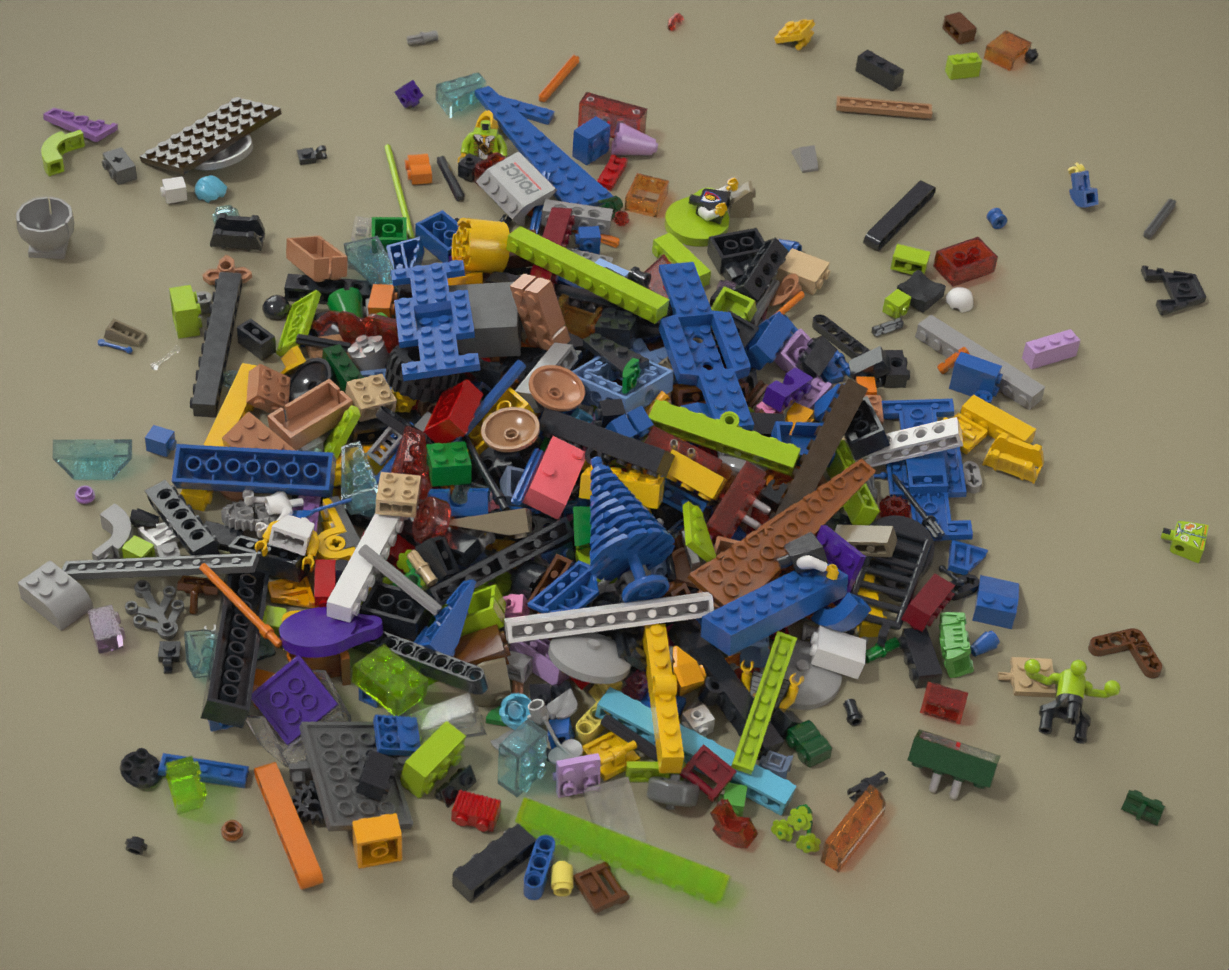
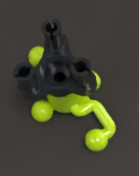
M1035 659L1027 660L1024 665L1026 675L1029 678L1048 686L1058 685L1056 700L1040 706L1039 732L1051 734L1053 718L1064 719L1066 723L1069 724L1071 722V725H1075L1073 740L1076 743L1083 744L1087 742L1088 727L1091 725V717L1082 708L1084 695L1109 698L1118 695L1121 690L1120 684L1115 680L1106 682L1104 690L1093 689L1092 683L1086 681L1084 676L1087 671V665L1082 660L1073 661L1070 669H1065L1061 673H1053L1049 677L1038 673L1041 666Z

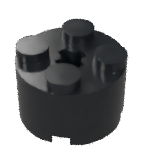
M531 559L525 561L518 570L513 571L511 574L512 594H523L529 600L548 568Z

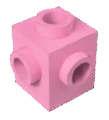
M509 594L503 597L506 601L505 618L529 615L530 609L526 606L528 600L523 594Z

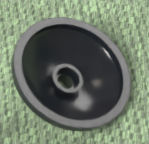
M312 358L299 365L290 376L289 402L328 379L333 381L332 366L322 358Z

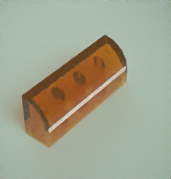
M870 784L825 840L820 862L838 873L885 814L886 802L883 795Z

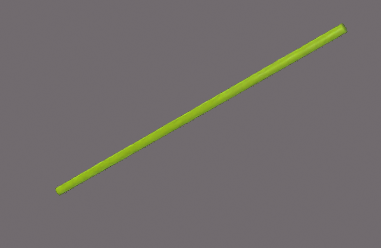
M387 144L384 148L402 217H407L408 240L413 239L415 236L391 146Z

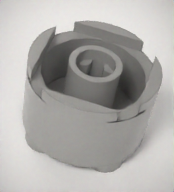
M366 335L356 338V342L348 349L351 361L359 371L384 369L385 364H388L389 354L380 335L370 337Z

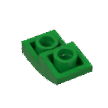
M632 358L624 367L622 393L624 394L636 386L637 378L640 374L639 359Z

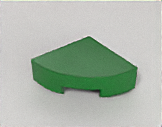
M501 706L492 709L486 716L487 724L507 726L499 715Z

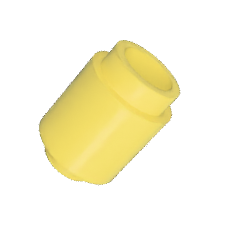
M558 861L551 866V889L557 896L570 895L573 889V866L566 861Z

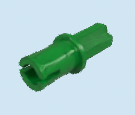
M894 637L887 640L885 647L878 646L876 643L875 646L867 649L865 663L868 664L880 657L884 658L886 653L900 646L898 639Z

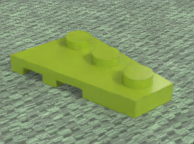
M689 501L683 504L686 546L703 560L710 562L716 558V553L703 513L698 506H694Z

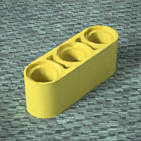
M601 698L576 723L574 739L579 741L582 746L593 741L605 729L601 725L602 719L595 716L597 704Z

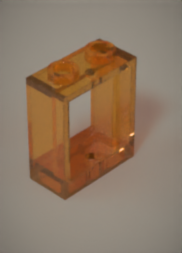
M637 173L626 194L624 210L657 218L668 195L669 181ZM638 190L659 194V198L655 200L636 194Z

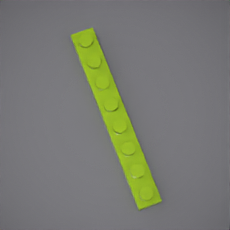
M777 631L731 765L732 768L738 771L752 774L797 640L796 637Z

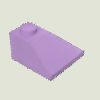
M799 329L783 343L784 347L775 354L777 357L774 362L786 372L797 368L795 365L799 361L798 356L807 349V343L811 338L802 329Z

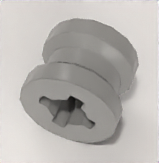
M205 291L198 292V302L196 304H200L201 314L209 313L210 304H212V295Z

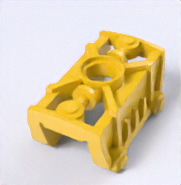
M1002 432L992 443L982 465L992 467L995 471L1000 470L1019 477L1022 481L1025 479L1035 484L1044 464L1042 446L1022 442Z

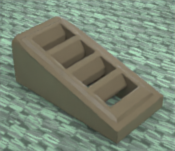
M113 318L105 330L104 338L139 347L147 333Z

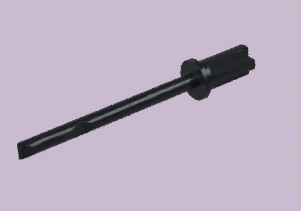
M892 474L895 484L922 517L921 524L927 528L935 540H942L945 533L937 524L936 518L933 515L927 516L895 474Z

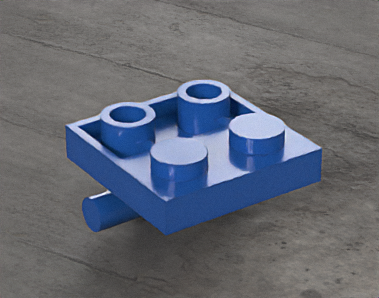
M375 714L373 724L378 753L386 756H411L421 746L417 717Z

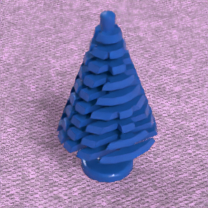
M594 457L590 461L593 468L590 473V479L592 480L590 483V490L592 491L590 496V524L592 525L590 530V572L597 579L602 580L604 578L605 581H612L616 577L619 579L623 573L631 570L635 580L623 589L621 596L624 603L660 598L669 590L670 585L667 578L662 575L646 576L643 565L646 566L647 570H651L662 563L672 553L675 541L657 519L651 515L649 510L642 505L641 501L635 498V495L628 490L615 473L613 474L609 466L603 465L602 458Z

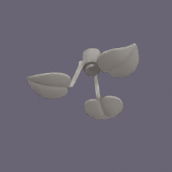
M568 689L547 706L542 699L531 701L528 704L530 715L527 716L529 720L528 731L526 729L521 731L512 729L499 738L491 740L493 747L504 754H516L523 751L529 745L527 739L532 736L533 721L537 725H546L557 746L548 754L549 761L553 765H556L558 760L582 756L583 747L581 743L575 739H568L560 744L548 722V718L565 719L576 712L578 703L572 690Z

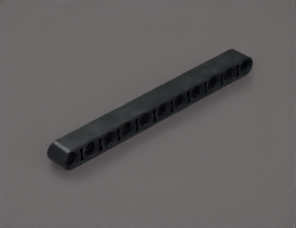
M494 271L484 283L515 282L520 276ZM555 284L554 291L561 309L601 316L603 310L608 308L626 310L586 289ZM669 308L667 311V315H665L663 318L670 316L671 312ZM640 317V325L659 328L660 320L654 324Z

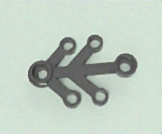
M139 580L134 586L135 595L138 598H144L150 609L139 607L135 601H128L125 604L126 613L129 615L137 614L133 618L136 628L157 631L158 635L165 640L173 639L178 632L176 621L180 613L184 611V602L182 600H174L171 604L172 612L169 618L166 619L164 614L171 600L176 597L175 588L167 586L163 589L164 597L158 606L151 594L150 583L146 580ZM145 617L154 618L158 623L146 621Z

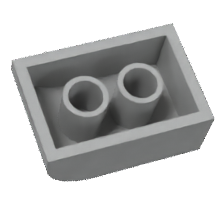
M51 560L18 582L21 599L60 631L93 609L92 601L85 589Z

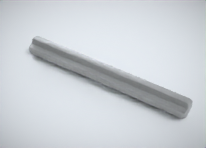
M364 544L359 549L358 553L429 612L437 615L441 611L442 605L368 545Z

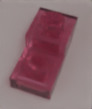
M637 669L625 681L626 686L621 690L626 696L641 701L649 691L646 672Z

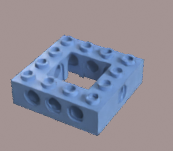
M600 356L572 371L580 378L584 385V401L598 407L599 401L622 399L627 418L628 412L641 405L643 408L646 407L657 397L660 391L667 394L673 390V370L649 361L648 367L640 370L636 386L626 394L622 393V386L612 382L616 379L623 381V378L619 376L620 373L610 369V364H604L600 360Z

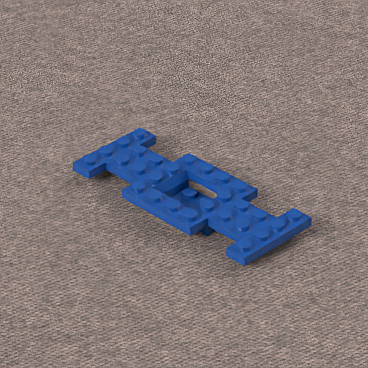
M452 260L446 263L417 265L410 268L391 270L393 286L411 284L413 297L394 300L400 348L419 346L420 361L401 364L404 381L480 370L478 353H467L460 356L458 354L457 340L475 338L468 290L449 292L447 278L465 276L463 260Z
M953 398L882 401L883 419L899 418L900 430L937 422V417H954L955 412ZM960 447L906 459V464L905 459L886 464L890 500L907 499L893 481L892 474H895L927 516L933 515L936 518L937 524L945 533V536L940 541L973 539L971 520L951 521L948 498L966 497L967 494ZM909 502L911 519L921 523L922 517Z

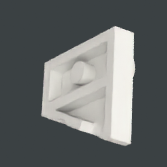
M164 522L156 524L154 529L144 530V527L138 528L139 535L144 540L154 544L155 549L158 545L175 541L176 543L179 542Z

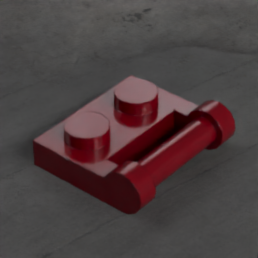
M703 744L679 775L683 779L687 778L693 784L698 785L700 790L708 796L707 798L714 802L737 774V771ZM695 766L717 784L714 789L692 772Z

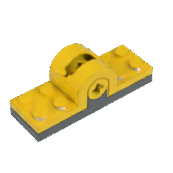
M338 495L330 497V499H323V506L340 501ZM343 505L322 510L321 515L324 521L321 522L323 532L318 535L320 543L316 553V560L336 559L349 561L360 539ZM376 573V575H375V582H374V584L376 583V581H377V582H380V579H379L377 573Z

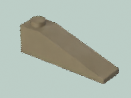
M527 508L446 520V523L450 526L515 536V539L526 538L528 533H532V512Z

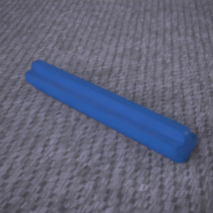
M535 448L511 499L512 504L520 506L544 455L543 450Z

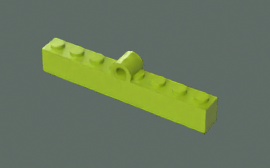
M655 400L649 414V418L654 424L651 429L792 476L800 457L801 448L794 444H786L774 437L769 438L756 431L743 429L739 426L738 415L731 411L723 413L720 419H713L703 413H695L685 407L671 405L667 401Z

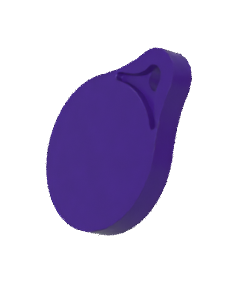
M327 607L306 609L289 616L280 625L279 633L282 647L287 652L300 655L301 657L317 658L336 655L361 643L379 638L383 634V624L378 616L359 613L357 616L354 615L349 623L328 617Z

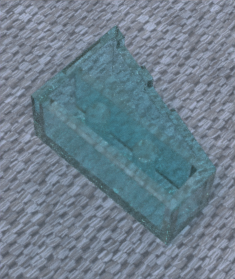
M478 72L436 84V101L451 118L455 112L463 111L465 106L473 105L479 101L475 96V90L486 87V80Z

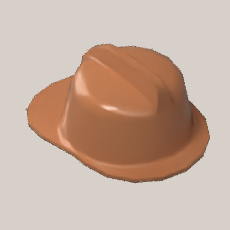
M789 274L780 282L778 290L769 303L770 306H776L780 303L786 304L802 291L797 274Z

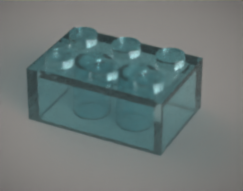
M529 719L524 721L499 744L498 784L515 797H518L523 792H527L532 783L537 779H541L546 772L548 732Z

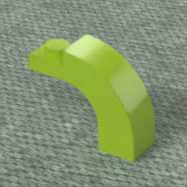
M81 130L68 134L60 131L50 136L43 143L41 155L43 167L48 176L65 172L62 155L85 147L84 135Z

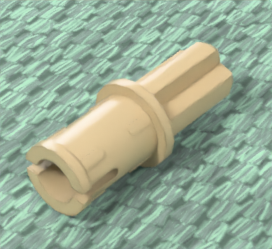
M412 550L407 555V558L416 569L415 573L420 575L427 587L434 586L438 582V578L429 568V563H425L418 551Z

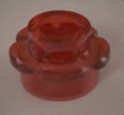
M625 211L616 212L613 222L618 226H625L630 222L628 213Z

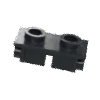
M471 765L459 768L449 778V783L445 782L435 790L434 796L437 800L443 799L446 807L449 808L455 802L459 790L467 791L477 782Z

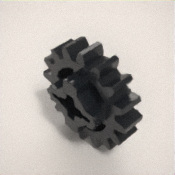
M311 780L309 786L304 783L301 784L302 790L296 789V796L292 798L299 818L303 816L304 823L311 820L312 825L316 821L323 824L324 816L314 782Z

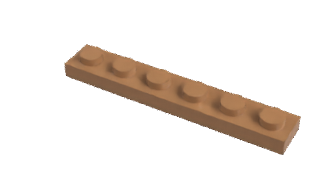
M837 96L836 111L916 117L921 119L932 118V104Z

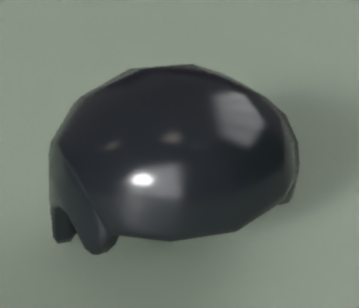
M278 294L268 297L262 306L263 313L267 318L282 320L284 315L288 316L291 308L288 300Z

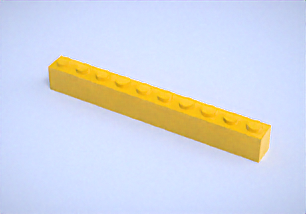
M242 363L204 445L224 446L222 437L248 412L254 410V406L246 403L249 371L256 367V365ZM182 489L180 495L184 497L187 505L190 504L192 509L205 511L207 504H210L212 501L213 491Z

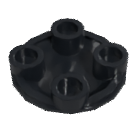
M139 748L125 755L121 760V776L133 787L141 789L151 788L157 785L162 778V775H158L160 762L145 748Z

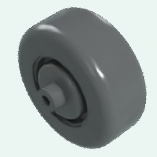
M671 774V778L651 777L648 782L646 796L650 800L665 803L666 809L675 810L676 806H696L700 788L692 782L680 780L681 775Z

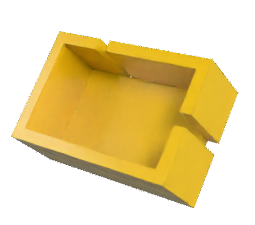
M672 449L670 453L675 455L666 478L674 482L677 480L682 481V487L692 492L694 489L698 490V495L707 501H711V499L717 500L727 479Z

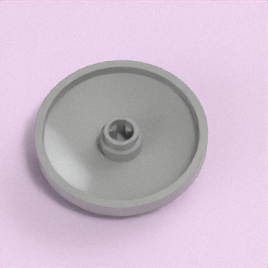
M247 135L194 169L215 170L238 163L252 152L253 143L251 137Z
M595 632L553 637L548 649L550 660L559 670L573 678L589 683L611 684L619 682L627 677L631 664L626 662L625 657H618L614 640Z
M796 640L784 679L789 680L790 676L796 673L795 681L799 682L801 676H804V682L798 685L799 691L796 700L789 708L810 710L822 707L832 701L840 689L842 674L811 664L812 656L809 655L812 644L808 641ZM761 667L759 672L763 673L765 667Z

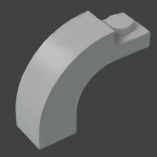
M114 503L100 514L102 528L112 536L92 552L93 560L124 559L122 547L125 542L133 537L129 516Z

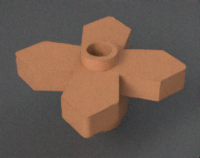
M228 255L219 260L217 269H209L202 275L203 281L209 285H215V279L219 278L220 272L241 273L242 283H246L252 278V272L247 268H235L234 259Z

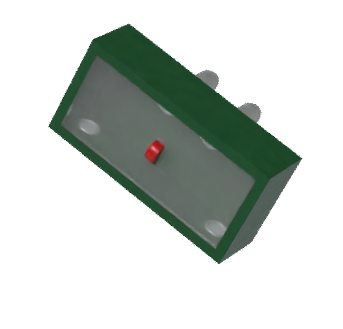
M919 729L914 737L907 761L912 762L911 765L917 768H924L925 766L932 769L933 776L929 785V791L932 793L937 791L941 776L944 773L952 775L954 781L949 795L951 799L955 800L958 797L962 782H965V780L973 782L975 787L981 789L990 788L1001 756Z

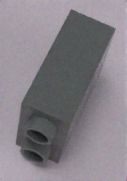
M514 282L448 286L449 292L468 290L475 338L457 340L458 353H478L479 358L521 356L522 321L510 289V285Z

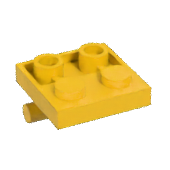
M803 19L799 22H787L783 29L775 36L776 44L798 41L799 43L795 48L798 51L801 50L802 47L810 42L811 37L814 35V32L811 30L815 26L814 20Z
M957 413L952 418L957 417L963 438V446L960 447V451L967 455L987 436L988 430Z
M609 732L582 746L584 756L599 754L601 759L600 777L604 781L624 772L627 761L640 762V757L634 751L637 748L636 742L633 740L627 743L613 732Z

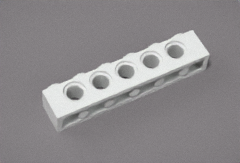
M957 417L887 433L890 446L867 455L862 459L871 467L961 447L963 446L962 429Z

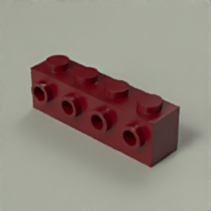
M934 573L910 602L902 620L910 624L912 628L922 632L927 626L931 627L935 619L939 617L940 613L944 611L947 604L954 597L955 593L952 591L955 585Z

